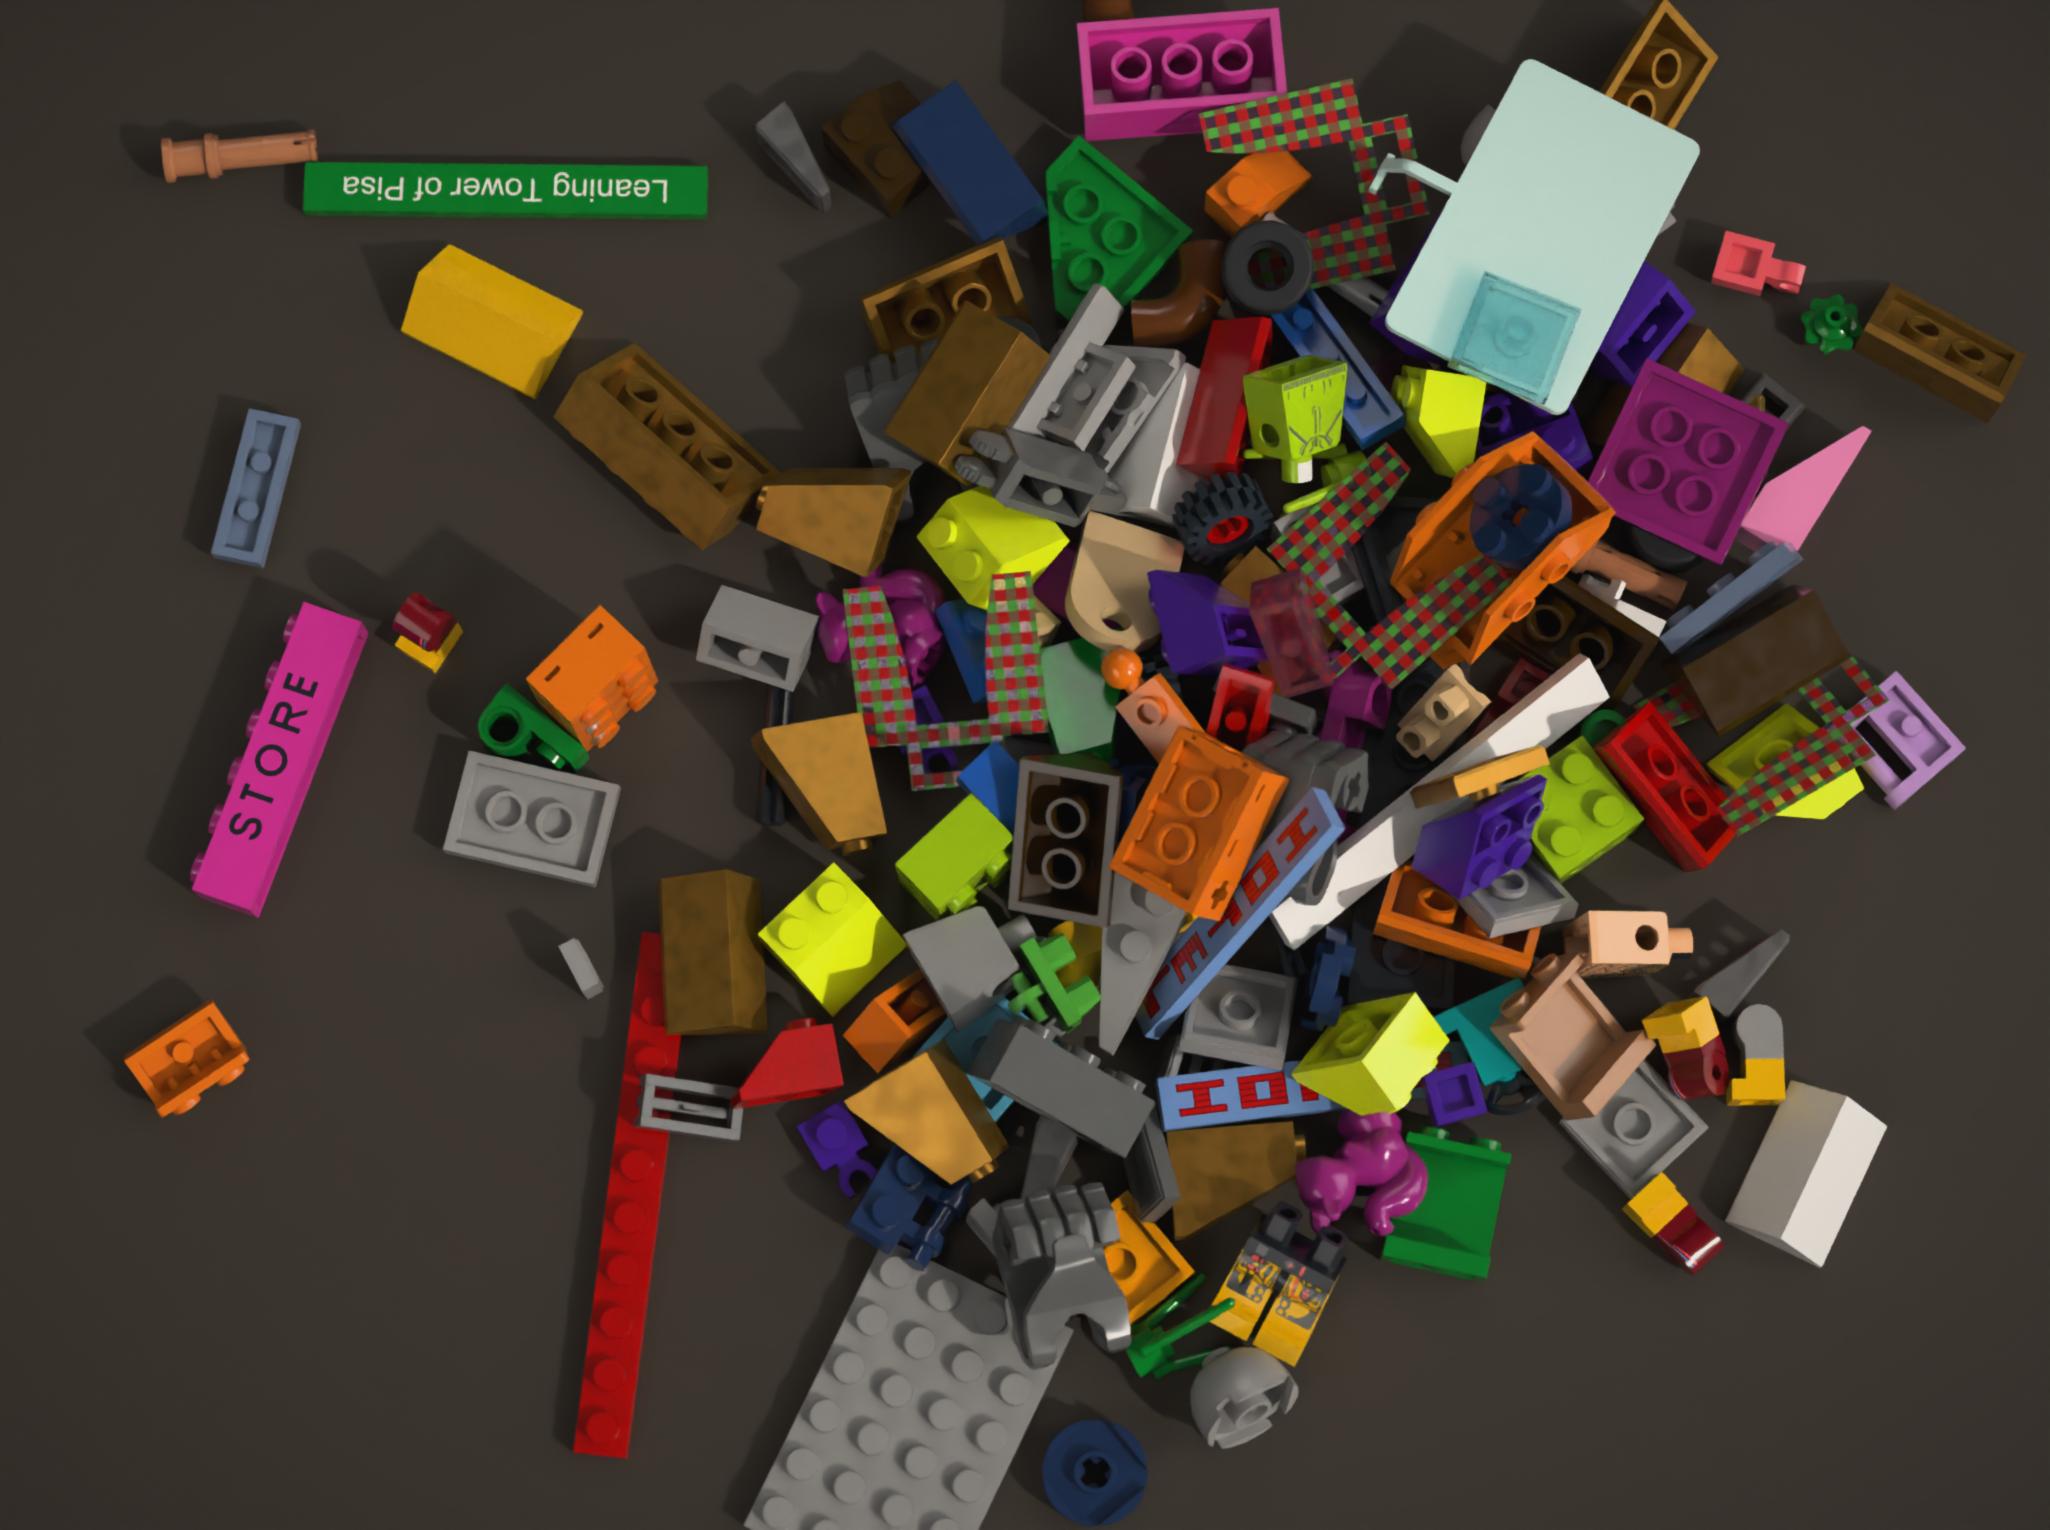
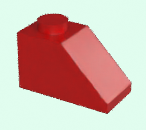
M815 1018L800 1019L786 1023V1031H781L772 1040L731 1098L732 1110L836 1093L844 1084L833 1024L817 1026Z

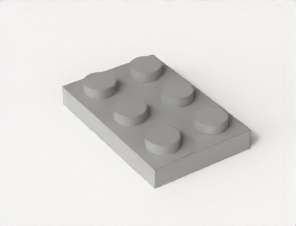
M468 751L443 850L445 853L596 888L621 788L618 784Z

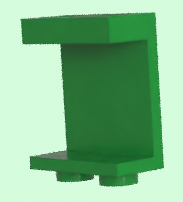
M1419 1126L1418 1133L1407 1132L1404 1143L1409 1145L1421 1157L1427 1168L1429 1180L1427 1192L1416 1210L1406 1216L1389 1218L1394 1226V1230L1391 1234L1384 1237L1380 1261L1483 1283L1488 1275L1491 1260L1489 1253L1505 1173L1510 1164L1512 1154L1500 1151L1501 1143L1493 1140L1471 1137L1469 1144L1449 1140L1450 1133L1445 1130Z

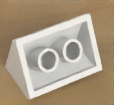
M1184 363L1109 471L1108 478L1119 482L1121 491L1127 499L1117 515L1176 529L1172 520V514H1176L1174 510L1176 502H1184L1181 495L1186 490L1192 493L1197 491L1194 484L1201 480L1204 485L1211 483V481L1176 465L1200 369L1189 363Z
M1791 1080L1785 1091V1100L1777 1108L1725 1222L1818 1268H1822L1887 1125L1848 1096Z

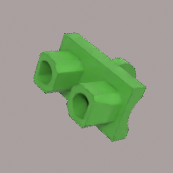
M1062 933L1044 939L1038 944L1034 937L1022 943L1019 955L1037 985L1032 987L1023 971L1010 978L1011 983L1019 994L1007 1004L1012 1014L1027 1009L1033 1020L1041 1023L1050 1017L1040 1001L1045 998L1066 1034L1079 1028L1082 1020L1081 1017L1087 1015L1095 1008L1102 998L1088 975L1066 988H1063L1055 972L1074 962L1077 958L1065 935Z

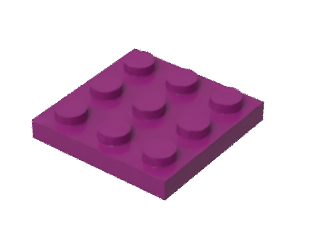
M1646 358L1588 483L1616 511L1615 517L1722 566L1786 433L1789 423Z

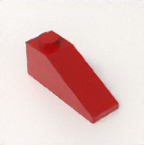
M1225 663L1222 666L1206 733L1240 752H1243V749L1248 744L1254 743L1266 736L1275 678Z

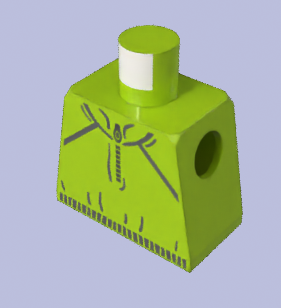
M1307 354L1243 375L1252 448L1257 454L1281 459L1283 481L1289 483L1311 481L1313 479L1312 455L1338 445L1341 438L1347 377L1346 362Z

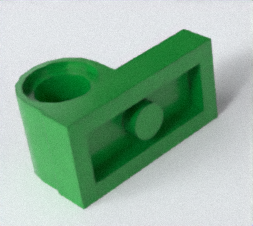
M508 683L495 695L494 700L479 718L478 731L480 738L495 757L509 760L520 758L538 741L541 744L536 751L558 770L566 764L577 773L590 759L586 749ZM513 721L518 724V732L510 741L498 742L493 739V731L499 723Z

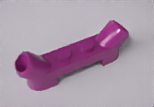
M1331 650L1322 655L1321 658L1329 665L1345 650ZM1351 651L1346 652L1352 660L1356 658ZM1337 660L1330 666L1336 675L1344 668ZM1356 660L1326 687V680L1321 675L1317 677L1311 672L1313 680L1328 703L1323 728L1317 735L1319 742L1324 739H1332L1342 742L1344 749H1362L1366 728L1385 730L1391 706L1392 690L1389 688L1388 683L1377 673L1364 672ZM1337 808L1335 810L1345 827V830L1337 838V846H1339L1359 829L1345 824L1348 811Z

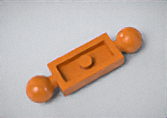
M1128 648L1113 649L1106 654L1102 661L1101 673L1103 679L1111 687L1120 690L1125 689L1129 696L1115 707L1158 764H1160L1178 725L1205 733L1161 673L1145 682L1141 677L1143 664L1140 657Z

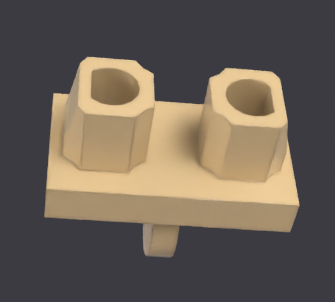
M1454 664L1443 673L1397 724L1401 730L1396 735V738L1413 757L1418 758L1425 754L1431 762H1434L1442 756L1491 701L1484 694L1476 691L1466 681L1462 670Z

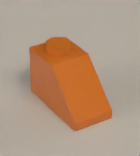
M1282 145L1278 146L1279 152L1267 153L1266 149H1262L1243 158L1206 191L1205 212L1231 238L1242 228L1254 222L1262 221L1270 211L1275 214L1312 180L1313 176Z
M918 969L874 998L844 1033L843 1037L877 1073H880L911 1051L948 1016L921 970Z

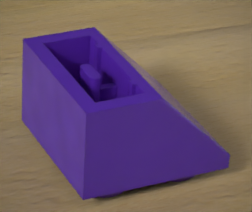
M1645 260L1589 366L1596 376L1633 388L1646 358L1656 362L1696 313L1695 309L1673 282Z
M1508 391L1484 399L1477 439V447L1481 456L1533 431L1588 482L1595 468V463L1572 403H1570L1564 413L1553 415Z
M1164 570L1147 572L1151 587L1148 592V598L1152 610L1158 616L1163 636L1161 651L1166 663L1170 666L1171 673L1218 677L1225 663L1247 669L1274 659L1261 609L1204 575Z
M1537 774L1500 785V792L1472 802L1469 799L1423 825L1411 868L1459 900L1479 888L1488 887L1494 879L1512 869H1519L1527 861L1532 851L1530 839L1535 822L1543 811L1544 803L1541 800L1547 779Z

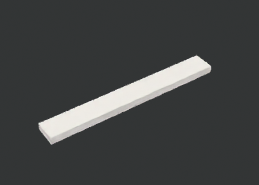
M1580 653L1337 846V863L1322 901L1316 906L1295 903L1291 896L1287 894L1268 915L1284 943L1293 950H1296L1413 856L1416 852L1423 825L1470 799L1469 795H1465L1460 798L1416 809L1410 794L1413 787L1500 755L1540 745V747L1544 746L1546 749L1610 698L1590 659Z

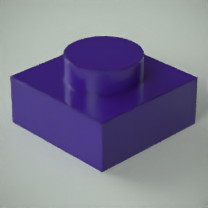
M1473 1062L1431 1072L1420 1079L1434 1128L1484 1115L1488 1112Z

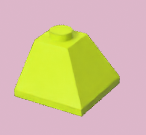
M1786 703L1706 763V766L1712 774L1736 791L1750 777L1754 778L1761 774L1760 769L1768 763L1772 767L1778 764L1780 761L1777 756L1786 750L1790 755L1797 753L1799 750L1795 744L1805 738L1809 744L1817 741L1818 739L1813 732L1820 728ZM1837 740L1835 741L1840 748L1843 747V745L1840 742H1838ZM1825 747L1816 752L1821 759L1830 755ZM1806 758L1797 763L1802 770L1811 766ZM1837 762L1828 766L1833 773L1842 769ZM1854 768L1777 813L1775 816L1825 819L1864 789L1863 784ZM1788 770L1778 774L1783 781L1792 777ZM1818 773L1809 777L1814 784L1823 780ZM1769 781L1759 785L1764 792L1773 788ZM1799 784L1791 788L1795 796L1804 791ZM1749 792L1742 795L1748 802L1754 799ZM1780 795L1771 800L1776 807L1785 803ZM1761 806L1757 808L1763 814H1766Z

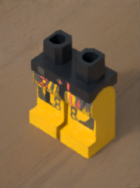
M1279 1201L1267 1216L1262 1214L1211 1305H1216L1227 1298H1233L1235 1306L1209 1322L1247 1341L1272 1292L1277 1293L1278 1296L1252 1345L1295 1367L1348 1259L1343 1256L1348 1237L1331 1226H1322L1315 1240L1298 1233L1296 1229L1303 1215L1299 1209L1284 1201Z

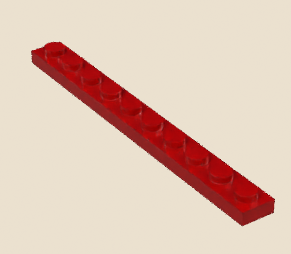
M642 932L573 1450L575 1454L627 1460L670 1133L634 1127L635 1117L639 1114V1107H636L637 1096L641 1095L642 1086H639L640 1075L643 1074L677 1078L683 1035H665L661 936L658 933ZM655 1088L654 1097L674 1100L676 1091ZM652 1109V1117L672 1120L673 1112Z

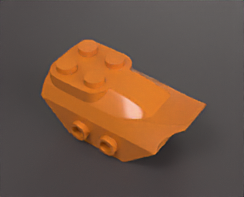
M1533 431L1481 456L1474 464H1468L1463 467L1453 478L1452 487L1438 502L1427 505L1419 513L1415 521L1416 525L1406 536L1389 582L1402 595L1405 613L1410 609L1405 602L1414 595L1418 600H1421L1427 594L1423 589L1432 583L1437 585L1443 580V576L1484 555L1475 547L1470 533V516L1475 504L1473 493L1481 480L1488 477L1494 478L1500 472L1513 466L1539 464L1552 473L1565 486L1571 496L1572 518L1568 530L1561 534L1558 533L1555 539L1527 568L1509 569L1498 564L1513 582L1430 655L1443 670L1463 661H1467L1471 665L1512 622L1523 619L1534 607L1536 602L1534 598L1549 583L1553 584L1566 575L1609 527L1610 519L1616 514V511L1606 499ZM1520 509L1515 514L1512 522L1516 526L1520 525L1521 517L1528 514L1529 509ZM1485 557L1476 563L1482 571L1491 565ZM1466 572L1460 580L1468 586L1474 578ZM1499 573L1490 579L1497 587L1505 581ZM1452 587L1443 593L1449 601L1458 595ZM1482 587L1474 593L1480 602L1488 596ZM1435 602L1426 608L1433 616L1441 610ZM1464 602L1457 610L1463 616H1466L1471 611V608ZM1418 616L1410 622L1416 631L1424 625ZM1448 617L1441 623L1447 632L1455 625ZM1432 632L1424 638L1430 647L1438 641Z

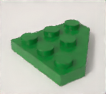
M1079 135L1045 171L1055 315L1068 325L1078 305L1084 300L1095 283L1104 286L1123 307L1124 313L1131 306L1130 300H1136L1178 254L1179 246L1187 243L1193 237V230Z

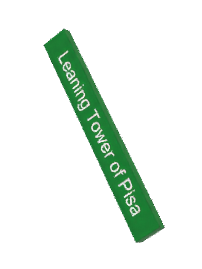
M305 162L303 211L306 216L707 220L709 170L708 166Z

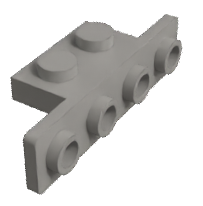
M1097 283L1093 284L1084 300L1080 302L1074 316L1059 340L1051 348L1049 353L1051 357L1006 428L1041 439L1048 437L1082 452L1085 450L1136 368L1127 356L1102 347L1124 311L1123 307L1104 286Z

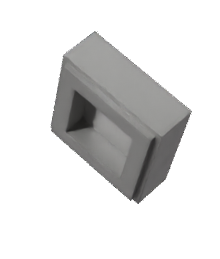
M573 938L558 946L587 1000L603 992L602 988L604 986L580 941Z

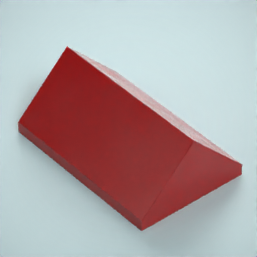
M1250 317L1213 320L1176 465L1211 481L1210 476L1219 474L1221 479H1225L1227 472H1235L1237 477L1242 474L1245 462L1242 451L1248 449L1251 439L1243 375L1269 367L1273 352L1272 319Z
M1650 701L1592 747L1644 817L1643 822L1684 873L1703 870L1710 865L1736 835L1716 811L1728 797ZM1730 803L1722 807L1726 814L1735 810ZM1742 817L1733 822L1738 829L1746 824Z

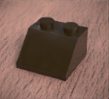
M900 80L859 95L821 127L824 147L890 219L932 184L929 177L892 128L899 119L921 105L920 101Z

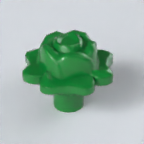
M1838 294L1828 299H1812L1810 302L1811 311L1803 312L1800 317L1806 329L1805 342L1809 345L1818 344L1820 353L1824 355L1834 350H1850L1853 346L1852 338L1859 337L1863 330L1857 321V306L1854 304H1846L1844 306V298Z

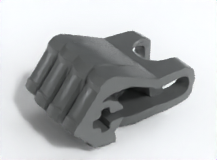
M940 339L929 340L920 345L922 354L919 355L914 345L903 346L895 350L896 363L893 364L888 354L877 355L869 360L871 372L867 373L864 366L853 367L844 372L849 405L873 468H904L912 472L897 519L900 525L909 523L918 516L919 507L914 491L925 469L933 464L882 431ZM960 482L963 491H968L972 488L980 486L975 482H972L971 485L967 487L966 485Z
M1271 731L1268 735L1254 743L1248 744L1243 749V754L1290 779L1255 851L1311 787L1325 790L1335 809L1339 808L1362 813L1369 788L1368 752L1359 748L1344 749V744L1337 740L1324 739L1319 742L1317 736L1302 733L1294 737L1286 731ZM1337 839L1288 893L1295 903L1316 906L1322 901L1337 863Z
M1089 1183L1080 1187L1079 1195L1074 1185H1063L1053 1190L1052 1199L1048 1191H1035L1026 1196L1025 1206L1021 1199H1011L1001 1203L992 1240L1011 1310L1018 1350L1023 1362L1031 1370L1042 1369L1053 1364L1057 1358V1335L1070 1316L1080 1313L1087 1317L1092 1328L1094 1341L1100 1348L1110 1353H1116L1129 1347L1131 1343V1330L1125 1295L1110 1275L1103 1251L1104 1246L1113 1245L1115 1240L1121 1238L1114 1208L1111 1206L1102 1183Z

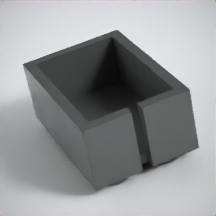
M1016 1016L1013 1022L997 1019L967 1074L1033 1112L1073 1131L1077 1137L1093 1146L1126 1158L1156 1101L1142 1094L1146 1085L1120 1070L1116 1072L1108 1067H1105L1103 1071L1099 1070L1097 1067L1101 1059L1074 1044L1071 1046L1062 1041L1057 1046L1052 1043L1056 1033L1031 1019L1025 1020L1019 1016Z

